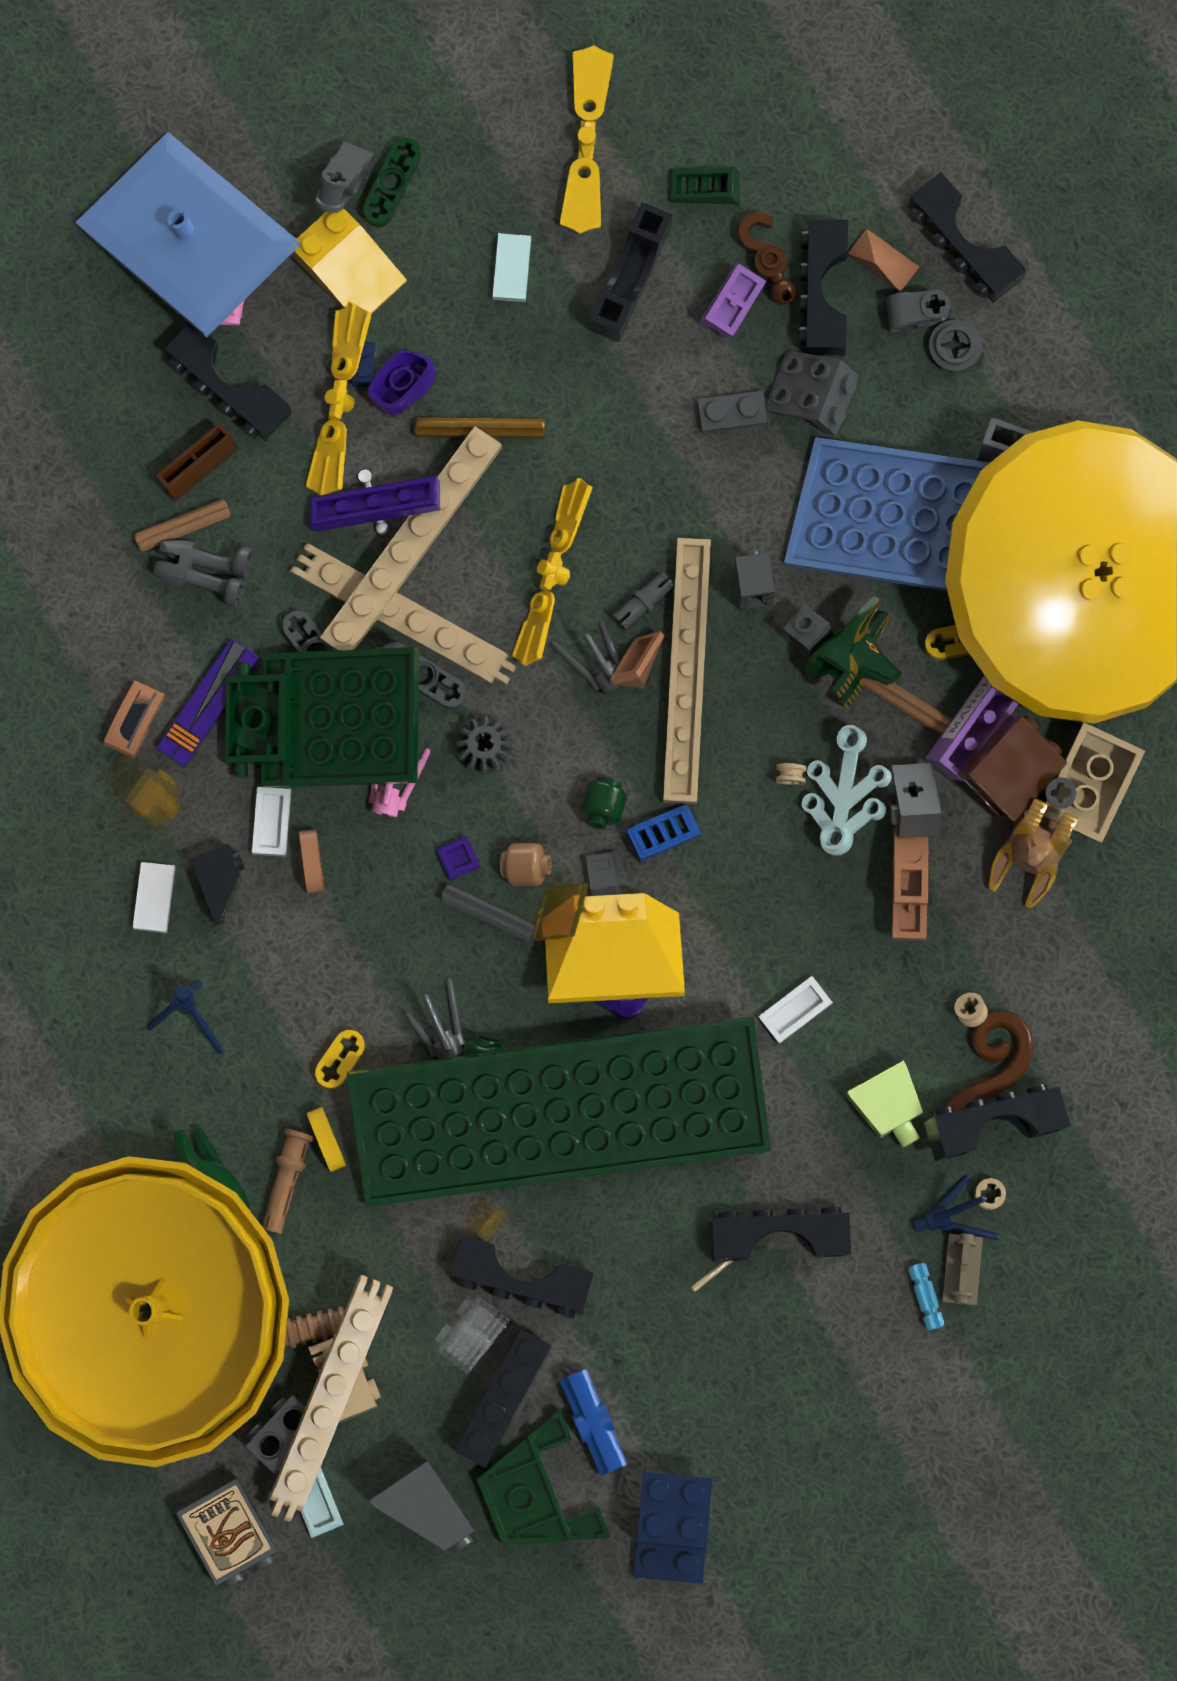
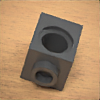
M804 605L783 628L789 643L808 659L823 642L834 635L830 623L807 605Z

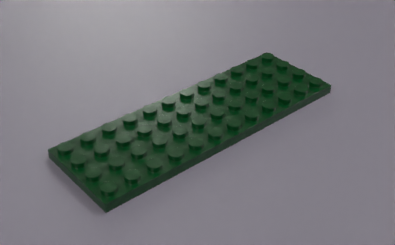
M753 1016L347 1072L366 1207L771 1151Z

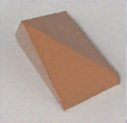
M868 229L864 231L848 252L850 258L899 293L919 269L917 264Z
M661 631L640 636L633 640L610 679L613 685L644 688L664 638Z

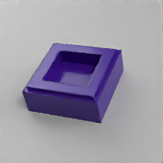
M467 836L436 849L450 881L481 868Z

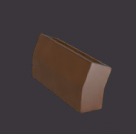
M218 423L155 476L174 502H177L239 450L231 434Z

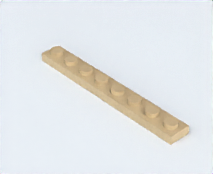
M474 426L438 476L440 480V510L410 515L324 631L320 637L323 643L333 650H355L500 452L502 449L501 443Z
M678 538L663 797V802L697 804L710 539Z

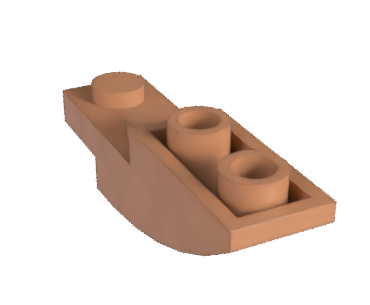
M893 825L892 940L926 941L928 836L899 838L897 825Z

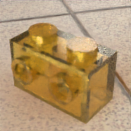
M147 768L124 799V802L133 814L157 831L166 819L172 821L182 807L179 804L181 797L177 791L179 786L175 784V780L161 769L155 773Z

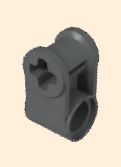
M940 290L896 293L885 298L890 332H899V329L902 328L911 331L917 328L937 326L945 322L949 316V297ZM932 302H937V306L940 307L939 313H933V310L930 308Z

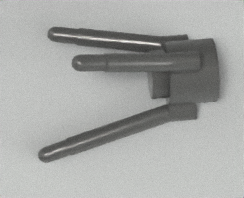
M600 620L599 626L612 662L604 659L588 633L584 635L585 641L600 665L593 670L596 675L595 677L556 641L551 642V646L591 684L595 692L601 689L604 695H607L620 687L619 685H613L610 681L620 664V660L605 621Z
M450 978L446 980L454 1035L451 1030L444 1031L428 994H424L422 998L438 1034L432 1037L434 1044L412 1014H406V1019L427 1047L431 1058L444 1059L461 1056L463 1054L462 1046L466 1043L461 1031L453 981Z

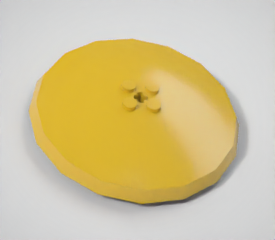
M1077 420L1022 436L980 471L952 523L945 583L959 640L994 688L1039 716L1094 724L1145 709L1177 683V458L1132 429Z
M128 1156L73 1173L30 1210L3 1263L0 1291V1335L13 1382L49 1430L99 1460L159 1467L212 1451L256 1414L283 1362L289 1297L273 1240L236 1192L186 1163Z

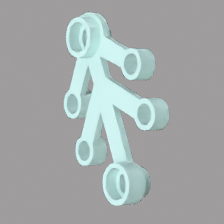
M854 725L844 726L837 735V744L844 750L838 787L830 777L829 766L822 761H813L807 769L808 776L819 784L834 805L833 820L824 810L825 802L822 797L815 793H809L802 800L804 811L811 814L822 829L820 835L822 848L834 856L842 855L851 848L853 834L871 819L880 820L884 817L886 813L885 804L876 798H870L864 803L863 809L847 821L850 808L874 788L886 787L892 778L891 772L887 768L876 765L870 769L868 776L853 787L858 753L865 748L867 743L864 731ZM858 736L857 743L851 746V740ZM822 766L821 775L815 777V770ZM883 771V779L876 781L877 774ZM816 799V800H817V805H816V807L813 808V809H810V808H809V803H810L812 800ZM878 804V811L875 814H871L872 806ZM842 834L841 841L835 845L834 840L836 836Z

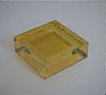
M499 1208L495 1209L477 1231V1237L483 1242L488 1243L506 1222L508 1215Z

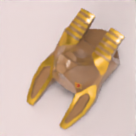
M1034 798L1029 809L1024 811L1014 822L1009 838L998 849L992 862L989 878V889L996 892L1013 865L1034 874L1033 884L1024 906L1030 909L1045 896L1055 881L1059 861L1072 843L1070 835L1077 822L1076 817L1064 812L1059 822L1043 816L1048 804Z

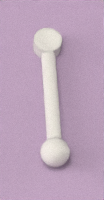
M360 471L358 475L360 482L364 483L365 488L372 487L370 471ZM383 520L376 521L377 533L381 535L386 534L389 530L388 525Z

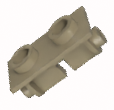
M972 1234L948 1235L942 1302L977 1306L983 1237H975Z

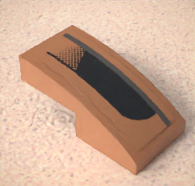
M134 681L109 728L103 745L134 758L149 732V726L160 709L165 694Z

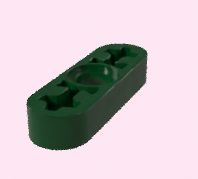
M403 137L394 142L364 203L363 213L365 220L373 227H384L390 223L420 162V146L414 139ZM407 147H411L414 157H407L405 159L403 169L408 170L405 173L398 167L401 160L398 150L404 151ZM389 175H396L401 179L402 183L397 190L390 191L383 186V180ZM380 192L383 196L387 197L383 206L386 215L380 214L377 218H374L373 211L370 208H377L382 199L381 195L376 194Z

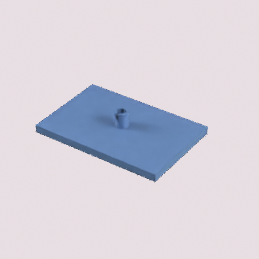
M169 132L75 222L87 236L206 338L300 246L294 236Z
M815 437L784 563L787 566L947 591L945 578L952 523L978 474L989 462Z

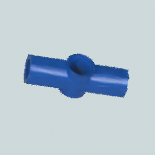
M587 1369L560 1380L562 1390L574 1413L572 1415L583 1443H587L600 1476L628 1465L620 1443H618L613 1432L615 1430L613 1422L604 1402H600Z

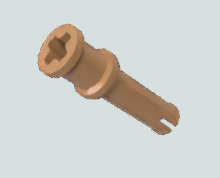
M286 1128L284 1131L286 1139L281 1156L276 1158V1165L279 1166L276 1180L261 1225L263 1229L282 1234L284 1221L299 1172H303V1169L305 1170L306 1168L304 1159L309 1142L314 1140V1136Z

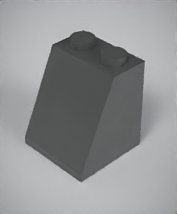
M428 1461L369 1500L375 1508L445 1551L453 1549L455 1553H458L474 1542L470 1536L476 1531Z

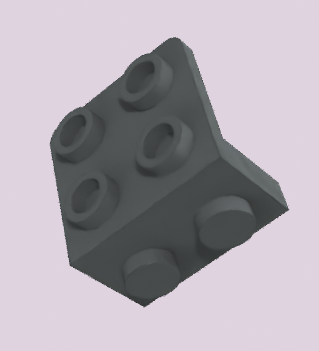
M788 351L784 356L770 392L766 409L773 414L810 420L824 433L836 436L840 425L845 419L846 409L851 396L856 390L859 375L841 359Z

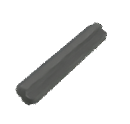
M447 885L441 894L440 899L443 903L524 941H529L534 934L535 925L452 885Z

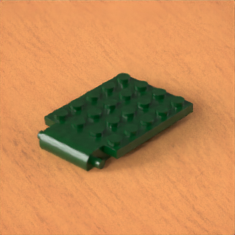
M416 647L269 653L263 654V675H250V664L237 663L236 676H226L224 763L235 765L234 777L237 778L248 777V765H261V787L270 788L417 783L419 649Z

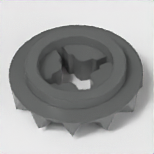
M949 320L941 323L934 329L928 347L931 359L941 369H947L955 373L961 370H968L978 361L982 350V341L978 331L971 324L962 320ZM954 334H957L958 343L965 347V349H959L956 358H953L952 350L945 347V345L951 344Z

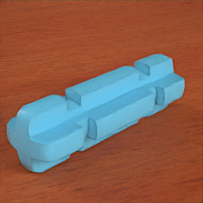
M925 1263L909 1267L908 1271L911 1281L915 1282L913 1287L921 1313L924 1312L925 1317H923L927 1330L941 1328L944 1325V1320L941 1312L937 1310L939 1304L932 1281L928 1280L930 1275L927 1265Z

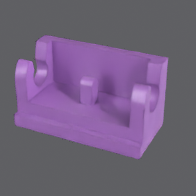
M738 263L729 272L698 325L705 329L713 328L719 332L718 336L723 339L728 336L733 337L766 281Z

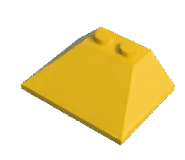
M638 893L576 897L544 920L548 1004L685 996L679 913L649 895Z

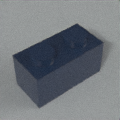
M375 342L364 343L357 372L352 378L353 387H369L374 378Z

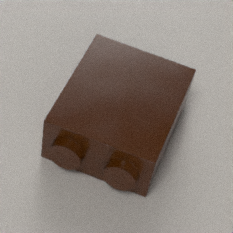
M1009 716L957 774L1002 821L1015 822L1033 802L1034 798H1037L1067 764L1061 756L1062 750L1049 739L1045 740L1038 733L1039 726L1028 716Z

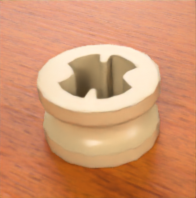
M794 763L777 764L776 770L780 772V775L776 777V783L785 785H804L806 783V779L802 776L803 772H806L805 765Z
M966 993L961 995L955 1002L954 1009L956 1015L964 1026L976 1027L987 1018L988 1010L979 994ZM973 1005L976 1012L969 1015L966 1008Z
M984 1179L976 1187L974 1196L975 1198L980 1197L981 1192L987 1189V1185H994L995 1188L993 1190L998 1189L1000 1197L994 1198L992 1204L983 1202L979 1206L987 1210L996 1209L1002 1205L1006 1198L1005 1187L997 1179Z

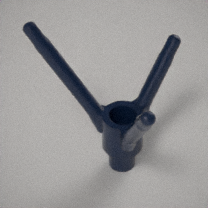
M197 981L189 988L185 986L178 987L174 993L173 1000L147 1025V1029H154L173 1011H178L181 1014H190L217 1053H223L224 1050L196 1009L193 994L202 987V982Z
M965 1175L944 1199L933 1207L934 1209L926 1211L925 1216L914 1219L918 1232L930 1228L931 1231L941 1229L994 1240L1000 1238L998 1233L951 1222L950 1216L986 1201L985 1196H980L947 1209V1205L970 1180L968 1175Z

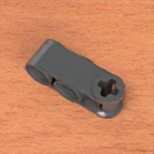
M344 141L337 154L330 159L327 167L322 171L321 181L323 184L316 194L315 205L329 213L342 211L352 195L356 194L360 184L367 179L366 171L368 167L372 168L375 153Z

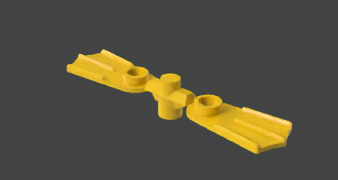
M595 45L573 52L575 112L584 121H581V128L578 132L579 159L575 160L570 167L560 225L578 234L601 228L599 167L592 160L596 143V122L594 120L600 118L604 112L614 55L603 51ZM587 103H592L596 108L592 112H586L583 107ZM581 169H588L591 172L588 178H581L578 173Z
M355 303L335 311L331 371L337 380L334 381L333 389L325 393V401L331 404L329 411L330 420L321 428L306 482V487L315 491L320 496L340 491L343 486L347 429L345 424L338 419H341L343 412H350L355 405L354 398L347 394L346 386L347 381L357 372L372 315L371 312L362 309ZM346 361L344 369L340 370L341 363ZM334 428V434L329 438V432Z
M580 478L562 487L555 517V528L550 536V543L554 552H550L548 560H541L537 566V572L543 575L540 583V588L543 591L533 596L530 603V612L527 620L523 623L512 656L518 659L524 666L540 660L543 655L555 602L554 594L548 590H551L556 584L560 586L565 585L570 578L569 569L562 566L561 554L566 552L573 543L593 488Z

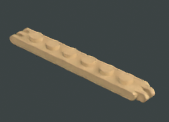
M306 543L303 550L314 557L310 560L299 554L296 561L306 566V570L303 571L298 567L292 566L289 572L346 603L365 575ZM399 593L395 594L376 620L490 684L496 679L507 685L510 678L499 672L500 669L503 668L510 673H514L517 668L512 663L506 661L508 654Z
M364 1275L359 1276L271 1490L269 1500L274 1501L270 1515L278 1517L282 1506L285 1505L287 1508L283 1515V1520L290 1522L295 1510L302 1512L391 1296L392 1286L386 1284L379 1297L376 1294L380 1282L373 1279L367 1292L364 1291V1287L368 1277Z

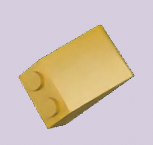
M344 208L337 213L325 212L297 238L300 246L291 254L292 258L343 309L355 303L362 309L373 313L407 282V279L362 226Z

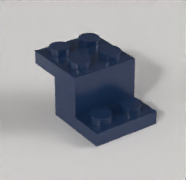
M643 1472L634 1571L635 1578L703 1584L712 1478Z

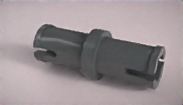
M661 571L657 573L641 590L636 589L631 594L632 598L611 615L614 622L616 623L627 614V618L618 626L624 631L628 630L645 612L650 613L654 610L653 605L674 588L672 581L669 580L659 588L658 585L668 576Z

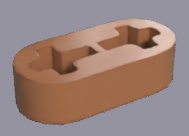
M317 830L299 831L307 894L324 892Z

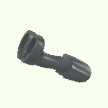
M178 540L161 542L158 553L165 557L179 560L176 565L164 561H156L152 574L182 589L186 584H192L213 590L224 597V602L229 607L237 608L240 605L245 590V582L243 580L212 576L195 570L193 567L210 568L247 580L253 559L252 548L240 547L234 556L224 557L195 549L194 542Z

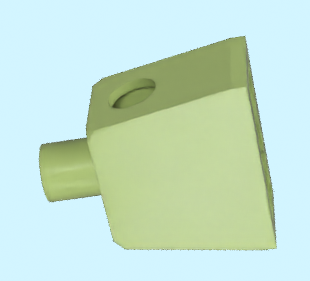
M904 1061L846 1093L847 1099L879 1138L893 1131L902 1148L920 1139L911 1121L921 1116L923 1111Z

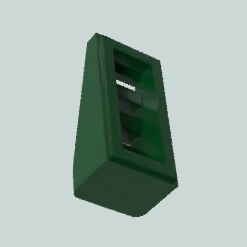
M735 167L671 169L670 202L739 204L740 172ZM682 178H688V194H681ZM696 178H701V193H695ZM709 178L715 179L714 193H709ZM723 179H728L727 192H722Z

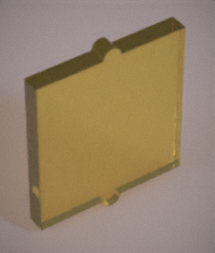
M582 882L547 887L541 910L537 914L539 917L532 939L543 941L574 937L580 914L584 911L583 904L589 885Z

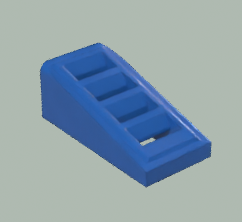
M687 804L626 830V834L640 863L701 835ZM680 815L689 832L684 834L676 820V817ZM670 821L677 836L673 839L670 838L664 823ZM656 826L665 841L661 844L658 843L652 831V828ZM644 832H646L652 844V847L649 849L646 848L640 836Z

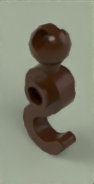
M751 213L744 217L740 223L738 231L739 242L744 249L756 254L754 266L758 275L763 279L772 281L773 285L770 293L773 300L781 305L789 304L795 299L797 291L795 285L785 279L783 275L787 267L786 253L774 244L754 240L749 235V230L754 226H761L767 229L772 228L773 218L766 213ZM787 296L790 300L784 301L782 297Z

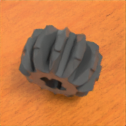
M483 716V726L479 727L477 722L471 719L469 723L472 731L461 728L460 734L465 739L456 741V747L464 749L459 754L460 761L470 759L468 769L471 771L480 763L481 774L487 773V764L490 763L496 772L499 771L500 766L497 759L508 763L510 757L504 751L513 749L512 742L504 741L511 736L510 730L505 729L498 732L502 725L500 720H496L492 727H490L488 716ZM484 738L490 739L492 749L488 751L485 748V752L479 751L478 741L482 739L485 742Z

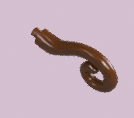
M994 1011L987 1015L983 1023L974 1027L972 1046L982 1060L992 1063L1003 1061L1011 1050L1010 1044L1006 1041L1001 1042L995 1048L987 1045L986 1036L988 1032L997 1027L1008 1029L1016 1039L1014 1056L1008 1066L1001 1072L959 1090L949 1098L942 1108L953 1106L954 1112L966 1109V1103L979 1099L986 1101L1011 1087L1023 1076L1031 1062L1034 1045L1032 1032L1019 1015L1008 1011Z

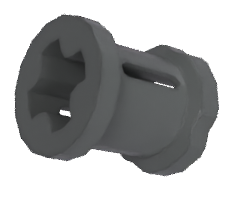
M1067 778L1053 779L1046 788L1047 801L1055 808L1063 809L1070 806L1076 798L1075 785ZM1060 783L1064 784L1065 789L1071 791V795L1066 796L1063 803H1059L1057 797L1051 796V791L1056 790L1057 784Z

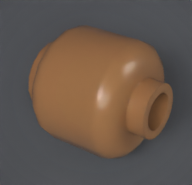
M514 843L508 847L507 851H503L501 854V876L506 878L511 886L536 887L543 883L545 875H550L551 856L545 854L544 848L539 843Z

